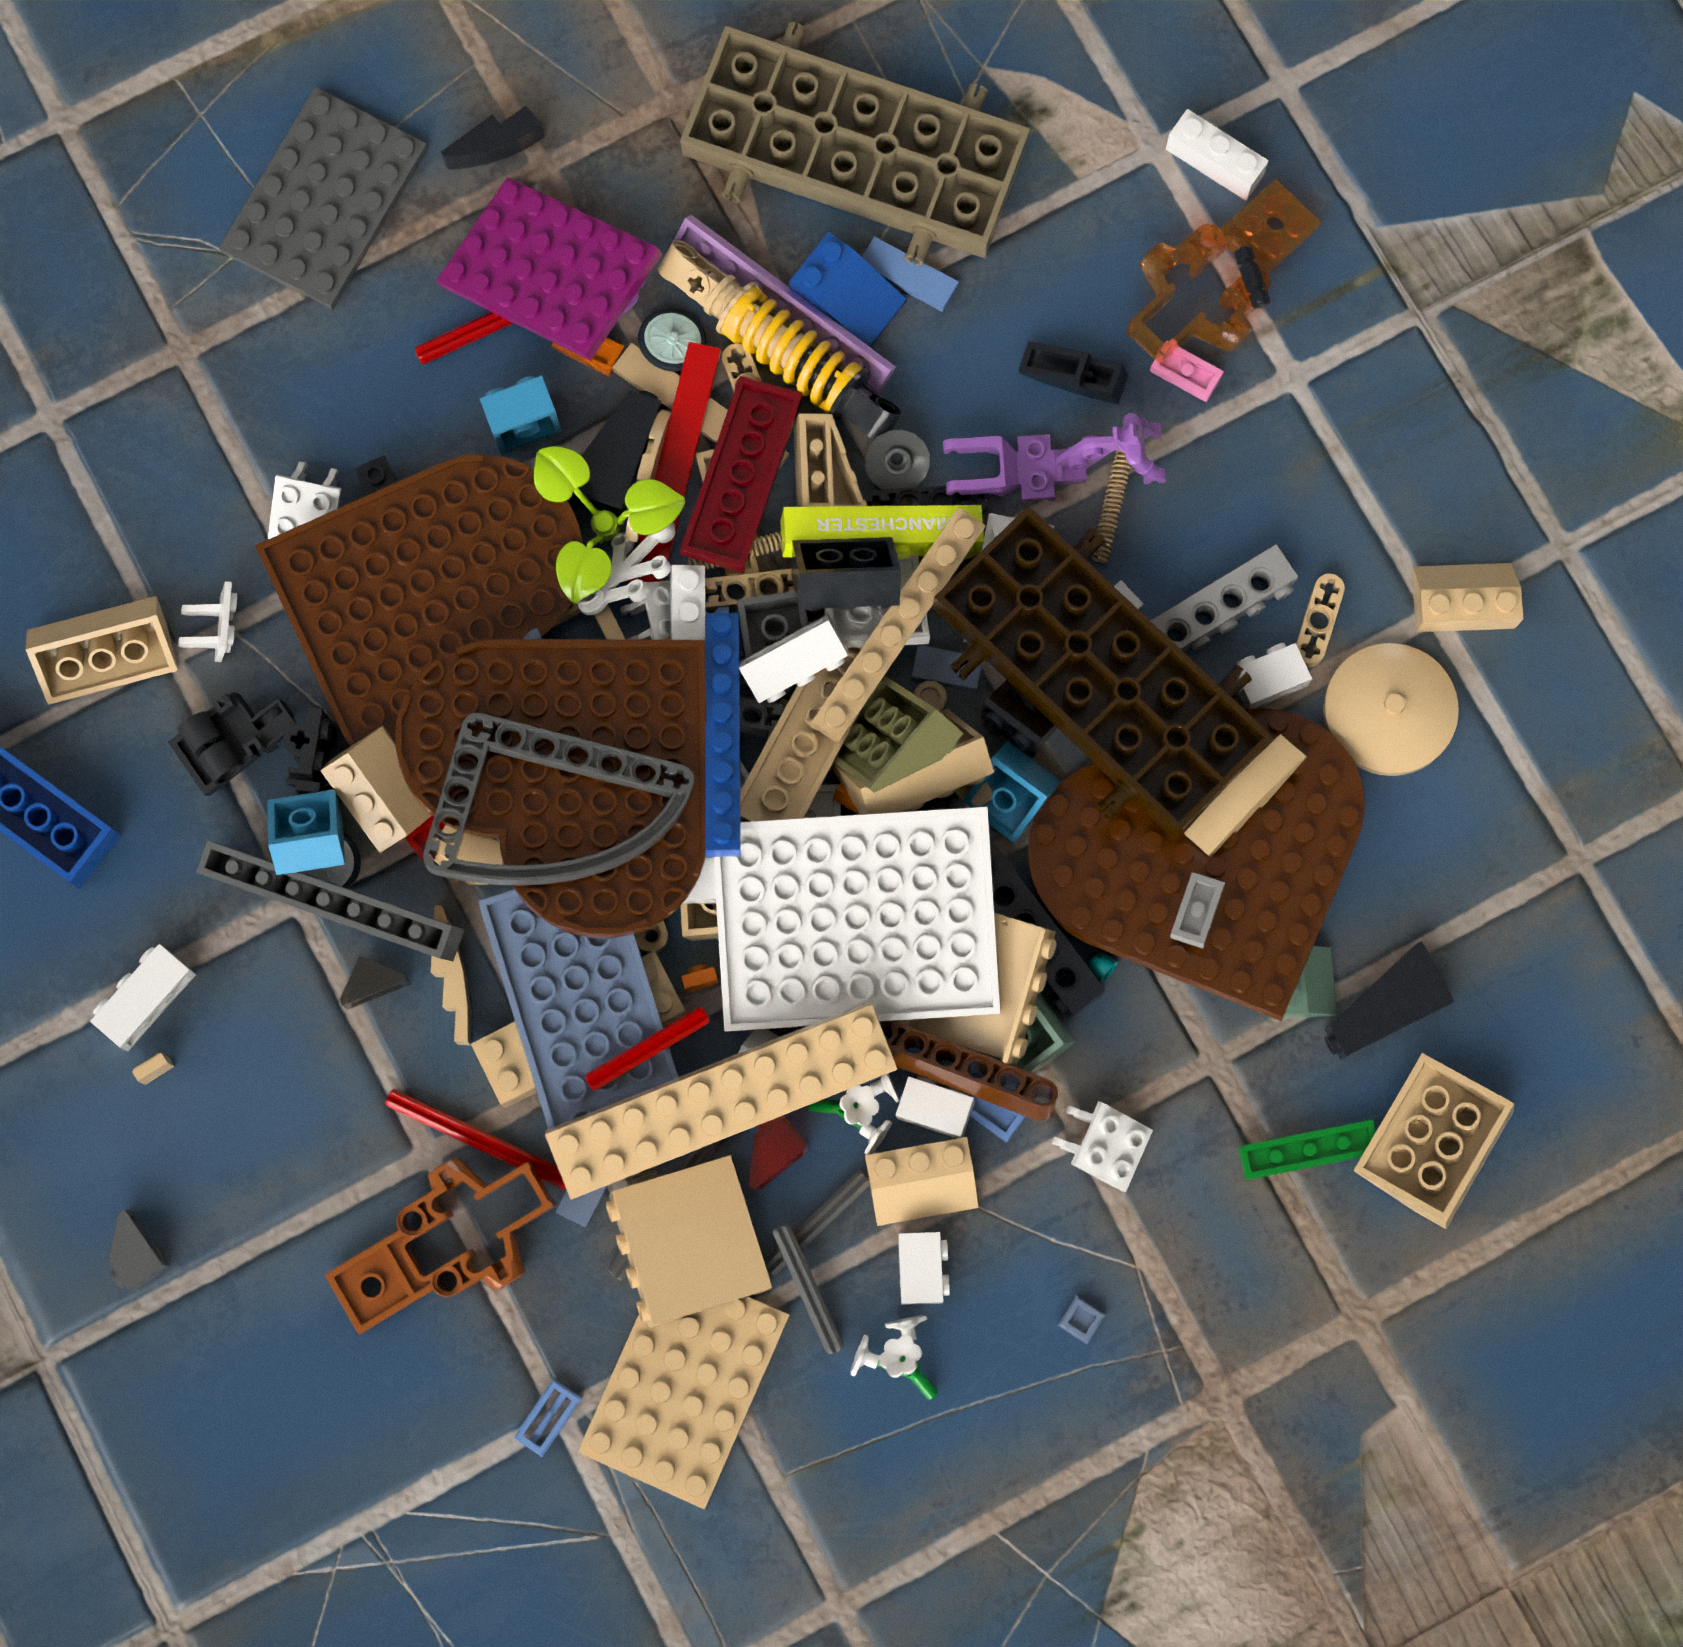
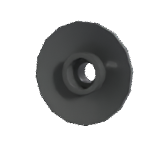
M905 429L888 430L878 435L869 444L865 455V469L871 481L883 490L915 488L924 480L930 467V453L925 442L917 434ZM894 453L902 454V459L894 462L891 460V456Z

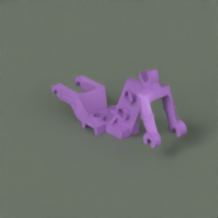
M1128 413L1123 418V427L1121 429L1117 426L1112 427L1113 436L1087 435L1076 445L1058 450H1051L1050 434L1017 436V452L1001 436L947 439L943 441L944 454H948L950 451H957L958 454L989 452L998 455L1000 474L995 478L949 481L946 483V494L953 495L955 492H959L961 495L994 494L1003 497L1020 488L1022 503H1028L1029 500L1042 499L1054 501V485L1086 483V469L1112 451L1119 449L1125 453L1127 462L1135 468V471L1143 475L1144 484H1150L1152 481H1158L1161 484L1166 482L1165 468L1158 467L1154 464V461L1147 459L1144 440L1149 436H1154V439L1162 437L1161 424L1149 423L1145 418H1140L1135 413Z

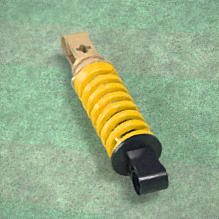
M680 240L672 242L657 268L659 274L704 307V312L709 316L714 315L718 318L719 321L716 327L718 333L725 335L734 343H742L743 350L746 353H756V359L759 363L769 364L770 371L775 375L783 374V380L786 384L796 385L797 392L803 393V396L810 395L811 403L819 406L826 414H832L834 421H837L844 415L872 439L893 429L902 415V411L894 402L885 398L867 384L871 376V372L867 368H862L856 362H851L842 371L839 367L845 359L844 353L837 351L828 360L826 356L831 350V343L824 340L815 348V342L818 338L817 332L810 330L805 335L801 332L804 328L803 321L797 319L792 324H789L788 321L791 314L787 309H783L776 314V300L773 298L768 299V296L763 293L756 283L750 282L742 287L738 283L737 278L733 275L727 276L718 267L698 254L689 244Z

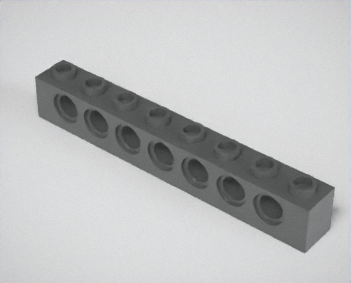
M208 840L196 873L448 961H454L465 930L302 872L276 875L273 862Z

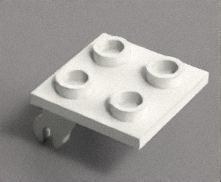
M299 461L291 477L277 474L275 477L268 539L338 509L342 489L336 487L338 484L336 476L339 475V470L331 468L328 477L322 485L304 481L306 478L304 470L308 464Z
M225 581L219 598V604L182 605V615L219 617L217 636L179 637V647L215 649L214 662H221L224 653H230L231 645L233 646L235 626L229 625V621L233 620V613L236 612L237 593L231 592L232 582Z
M670 581L643 582L649 590L647 597L640 602H633L622 606L620 611L621 615L625 616L629 612L631 615H635L647 610L651 628L627 640H664L671 637Z
M1098 1101L1093 1114L1068 1106L1065 1113L1090 1123L1081 1146L1057 1137L1053 1138L1052 1144L1075 1154L1071 1165L1122 1192H1126L1153 1130L1103 1102Z

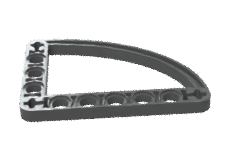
M473 713L464 719L424 849V863L430 873L438 876L493 885L552 884L602 873L644 853L665 836L676 824L687 806L694 786V775L688 767L674 762L483 713ZM477 723L483 725L485 732L493 733V727H498L495 736L496 742H491V734L480 732L478 737L472 736V730L469 728H475ZM508 731H515L520 735L521 741L516 746L508 747L502 743V735ZM543 739L549 740L554 744L555 749L549 755H540L534 748L538 741ZM581 748L587 752L588 758L584 763L575 764L569 760V752L572 749ZM488 751L670 798L663 811L651 824L619 845L594 855L571 861L539 865H496L457 859ZM464 754H472L478 759V764L473 769L465 770L459 766V758ZM607 757H616L620 760L622 766L617 772L610 773L603 769L601 765L603 760ZM642 765H648L654 770L655 776L649 781H641L636 777L635 771ZM665 770V778L675 780L677 775L684 776L683 782L687 784H682L680 789L674 788L673 781L663 779V786L658 785L660 772ZM457 785L464 786L468 790L469 795L464 801L456 802L449 797L450 789ZM452 817L459 822L458 830L452 834L442 832L439 824L444 818ZM441 840L446 843L445 858L449 860H442L440 865H435L434 858L431 855L439 853Z

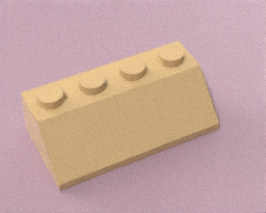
M157 596L27 630L26 652L48 705L177 671L167 622Z

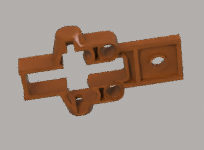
M459 1157L448 1160L428 1174L431 1192L399 1212L396 1220L398 1231L325 1274L327 1281L358 1335L366 1332L433 1290L442 1297H451L484 1280L496 1291L522 1277L525 1273V1268L515 1231L558 1206V1203L551 1197L537 1173L534 1162L531 1161L523 1164L488 1186ZM525 1174L542 1204L539 1208L496 1233L498 1239L503 1238L506 1256L483 1270H477L472 1264V1260L476 1256L472 1248L427 1275L410 1245L414 1240L454 1217L451 1210L444 1211L439 1208V1198L465 1182L477 1192L473 1195L475 1200H482ZM412 1211L418 1212L422 1217V1225L418 1230H413L408 1225V1216ZM446 1271L454 1273L457 1278V1285L453 1290L445 1288L442 1283V1277ZM368 1277H375L381 1283V1291L377 1296H370L364 1290V1283Z

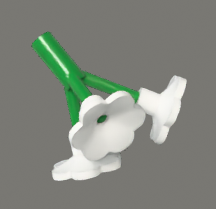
M888 1073L881 1076L879 1080L870 1083V1086L861 1087L857 1085L847 1089L846 1095L842 1096L840 1100L822 1099L808 1105V1109L810 1112L838 1114L847 1123L860 1129L859 1133L868 1139V1146L864 1153L869 1155L875 1152L892 1126V1122L886 1120L877 1128L870 1124L872 1116L877 1114L879 1110V1104L874 1099V1096L887 1092L896 1103L900 1099Z
M927 1315L908 1317L885 1323V1327L888 1329L901 1330L902 1336L898 1340H888L884 1345L885 1352L880 1356L869 1352V1338L867 1335H864L857 1349L850 1375L855 1376L858 1369L863 1365L874 1369L878 1366L886 1369L891 1377L902 1375L909 1378L927 1400L933 1399L937 1395L938 1390L920 1370L918 1360L922 1356V1350L914 1343V1340L917 1339L915 1327L920 1322L927 1320Z

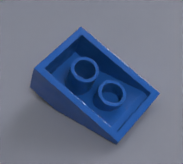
M829 232L789 281V286L792 290L869 347L874 344L907 301L897 289L854 249Z

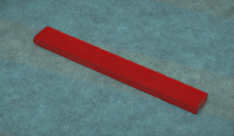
M693 342L688 343L654 479L664 483L684 498L686 497L721 356L720 348ZM681 513L673 522L675 524V536L667 543L659 542L638 564L651 561L657 556H664L670 562ZM640 535L638 546L648 535ZM653 574L631 579L629 583L636 579H640L642 582L665 581L666 577L657 579Z

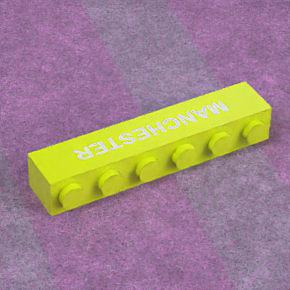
M981 505L783 507L780 520L783 557L792 558V540L892 537L898 559H905L910 555L925 557L958 507L983 523ZM982 531L964 559L972 558L981 552L984 544V531Z

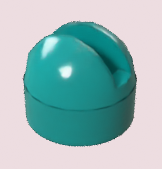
M1098 953L1089 960L1088 968L1100 983H1104L1115 970L1118 961L1110 955Z

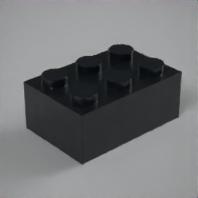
M892 537L792 540L791 576L799 609L818 611L822 608H841L850 610L856 607L873 606L875 608H887L900 605L901 567Z

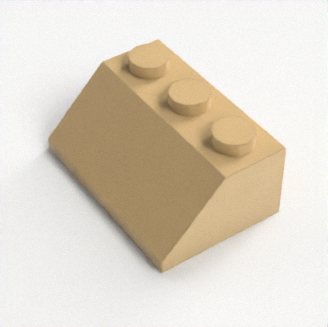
M1512 563L1413 566L1411 568L1416 632L1515 629L1524 619L1521 585Z
M383 725L329 760L320 770L379 853L406 837L432 816L409 790L399 767L396 743Z
M967 1137L865 1155L877 1226L979 1208Z

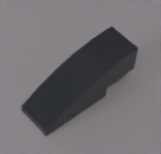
M527 106L521 108L501 124L491 115L441 151L444 164L449 170L486 165L508 158L545 138L542 124Z
M1028 341L1018 370L1020 374L1056 388L1119 404L1128 377L1123 364L1094 359L1088 352Z

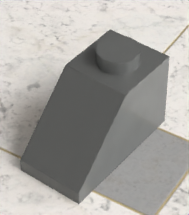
M127 1209L120 1211L117 1217L109 1263L114 1269L110 1274L121 1289L126 1287L128 1290L137 1291L170 1266L134 1213Z

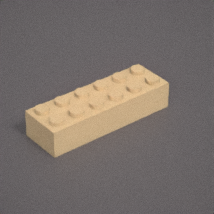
M653 951L641 957L662 1026L665 1028L687 1014L656 952ZM516 1022L471 1043L502 1107L506 1109L537 1093Z

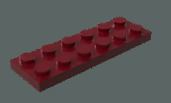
M739 376L680 548V555L742 573L745 572L803 399V393Z

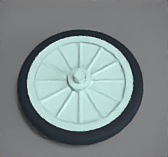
M675 309L660 310L651 314L643 321L638 332V344L643 356L654 366L666 371H682L689 342L706 345V335L700 323L688 313Z

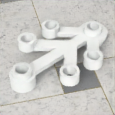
M670 524L659 533L648 535L627 558L626 554L633 549L634 542L627 541L624 532L617 534L611 542L613 547L611 576L604 587L578 603L581 612L585 615L598 614L606 608L608 603L625 598H630L633 602L644 600L649 590L640 579L633 580L626 586L615 587L621 582L653 574L655 578L661 579L670 573L671 565L664 556H657L651 561L638 563L659 542L667 543L675 536V524Z

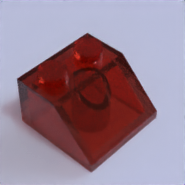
M784 1115L756 1126L759 1132L754 1135L749 1185L755 1194L809 1152L808 1145Z

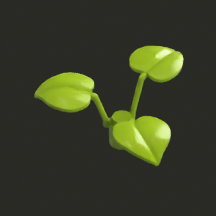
M546 447L536 453L534 468L536 489L545 499L557 503L567 501L574 492L592 513L591 526L597 535L587 543V546L577 541L567 543L557 557L556 573L560 587L572 603L577 604L604 587L611 576L612 564L609 556L602 549L593 548L594 545L602 543L603 540L612 541L621 532V525L624 524L625 519L629 516L630 527L635 533L640 535L659 533L676 520L683 510L686 500L682 495L664 483L653 479H644L633 484L626 493L625 504L629 510L624 511L619 517H616L607 510L598 512L579 489L590 479L589 466L584 458L568 448Z

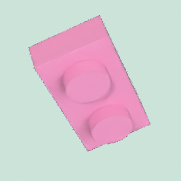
M1169 341L1165 342L1150 367V372L1206 403L1224 373L1219 368Z

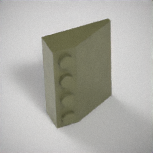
M884 675L864 704L834 764L875 793L942 760L946 754L955 749L958 739L963 735V732L936 708Z

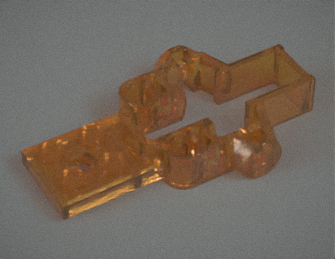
M1274 179L1221 229L1213 224H1203L1176 248L1165 242L1158 243L1144 256L1139 265L1156 298L1130 320L1125 334L1129 338H1133L1160 365L1192 336L1227 352H1232L1247 339L1253 329L1247 317L1255 309L1249 300L1251 292L1247 293L1242 277L1240 276L1233 282L1219 299L1218 304L1222 308L1232 307L1235 309L1228 323L1224 321L1220 326L1205 320L1206 314L1201 312L1168 343H1163L1145 323L1170 302L1176 286L1173 283L1168 285L1164 276L1177 264L1186 263L1190 267L1188 275L1195 279L1224 251L1229 250L1234 254V251L1242 246H1251L1256 257L1253 261L1258 262L1266 285L1263 289L1268 290L1270 287L1268 275L1317 231L1322 222L1282 184ZM1269 218H1278L1283 223V228L1280 230L1271 229L1267 224V220ZM1200 241H1208L1213 247H1205Z

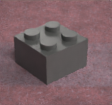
M795 591L736 600L746 658L808 625L806 609L798 608Z

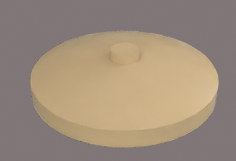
M1375 644L1355 652L1335 671L1328 683L1324 696L1323 716L1327 731L1343 745L1357 767L1378 775H1405L1426 767L1448 746L1458 722L1457 694L1447 672L1434 658L1425 652L1404 644Z

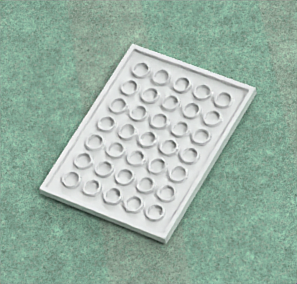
M987 807L741 822V856L713 857L724 1031L809 1026L867 1002L872 1004L878 1021L1000 1014Z

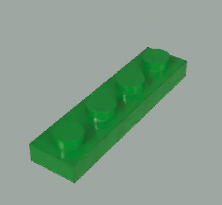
M1373 1119L1239 1146L1237 1148L1244 1180L1248 1181L1361 1158L1376 1133Z

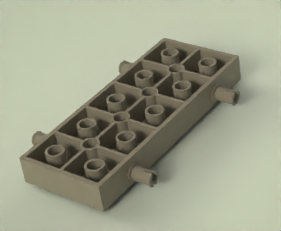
M789 22L781 44L725 26L680 139L682 156L731 172L721 193L725 200L730 202L731 197H734L733 203H740L748 179H753L913 234L908 250L904 255V259L911 264L915 257V265L923 266L931 241L986 258L1028 146L1030 128L980 112L988 95L987 88L980 85L976 96L978 84H969L963 105H959L799 51L803 38L807 33V29L801 24H798L797 30H795L796 23Z

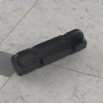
M1242 246L1234 251L1237 265L1241 264L1239 271L1247 293L1251 292L1249 300L1254 309L1263 308L1271 301L1268 290L1263 289L1266 285L1258 262L1253 261L1256 259L1253 248L1251 246Z

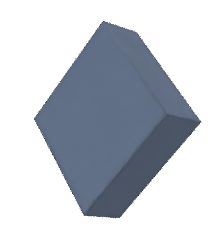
M1075 1296L1058 1326L1085 1344H1088L1106 1314L1078 1296Z

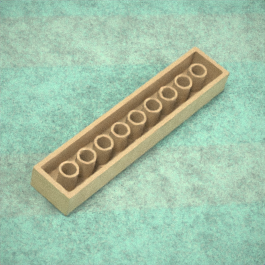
M867 1002L546 1130L545 1136L569 1197L572 1200L898 1069L874 1008L870 1002Z

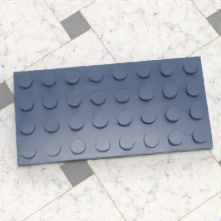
M515 890L478 901L548 1129L678 1078L668 1047L595 1091L589 1087L585 1080V1076L589 1072L663 1029L634 934L615 938H592L566 932L536 915L520 899Z

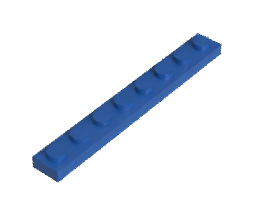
M705 613L706 857L741 856L739 613Z

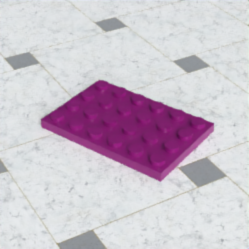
M507 177L436 281L440 287L591 361L662 256V253L654 245Z

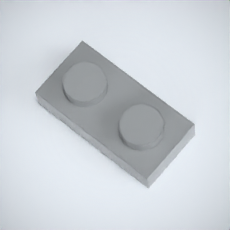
M1192 872L1170 938L1204 948L1225 882Z

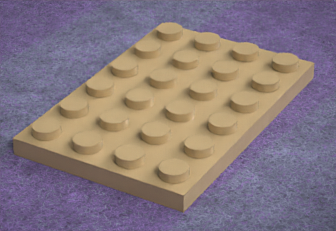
M748 1296L661 1323L652 1328H649L648 1321L642 1322L638 1315L578 1453L705 1510L790 1315Z

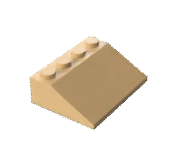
M944 709L940 713L962 731L963 735L958 739L955 749L946 754L942 760L875 793L833 763L831 769L850 796L860 815L914 811L921 808L927 801L950 796L954 793L955 789L965 785L978 784L986 776L994 773L984 737L949 709Z
M1422 1053L1356 1165L1354 1172L1416 1213L1447 1229L1514 1113L1515 1103Z

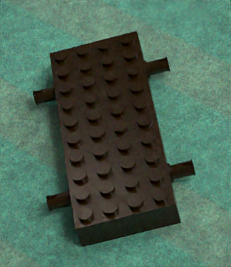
M1027 506L934 596L932 609L970 645L954 663L950 664V668L955 674L959 671L958 677L965 681L983 661L989 662L1115 783L1116 787L1100 803L1096 804V808L1101 814L1112 805L1104 815L1106 819L1112 821L1130 801H1133L1175 840L1273 739V736L1233 699L1252 681V678L1246 672L1236 681L1244 670L1236 665L1217 684L1087 561L1106 543L1101 534L1097 537L1095 536L1098 532L1097 530L1090 528L1075 545L1071 546L1033 509Z

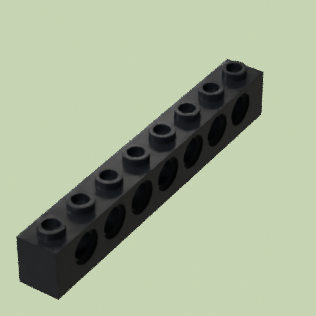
M954 791L950 796L927 801L921 808L914 811L967 807ZM989 837L991 868L993 870L994 913L1014 919L1027 917L1033 922V925L1056 931L1054 936L1056 941L1054 956L1047 960L1044 971L1047 974L1045 985L1054 995L1050 1000L1059 1013L1063 1015L1067 1012L1070 1018H1072L1101 997L1105 989ZM1001 890L1008 891L1013 896V902L1008 906H1001L996 903L994 899L995 894ZM1061 971L1070 972L1074 977V984L1067 988L1061 987L1056 982V974Z

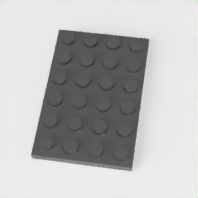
M315 87L219 246L221 253L333 310L427 152V143Z

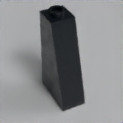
M641 390L639 393L629 391L581 455L589 466L590 479L579 489L598 510H607L616 516H620L628 509L625 504L626 493L638 481L637 475L642 456L646 453L649 440H652L649 439L652 425L658 412L663 410L661 400H658V397L651 392ZM574 492L568 499L583 504Z
M1423 942L1415 944L1325 1029L1327 1036L1324 1037V1040L1333 1055L1338 1054L1340 1060L1455 1002Z

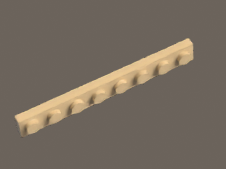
M958 507L901 590L900 605L890 606L810 723L811 726L836 743L840 741L933 605L934 596L946 586L986 525Z

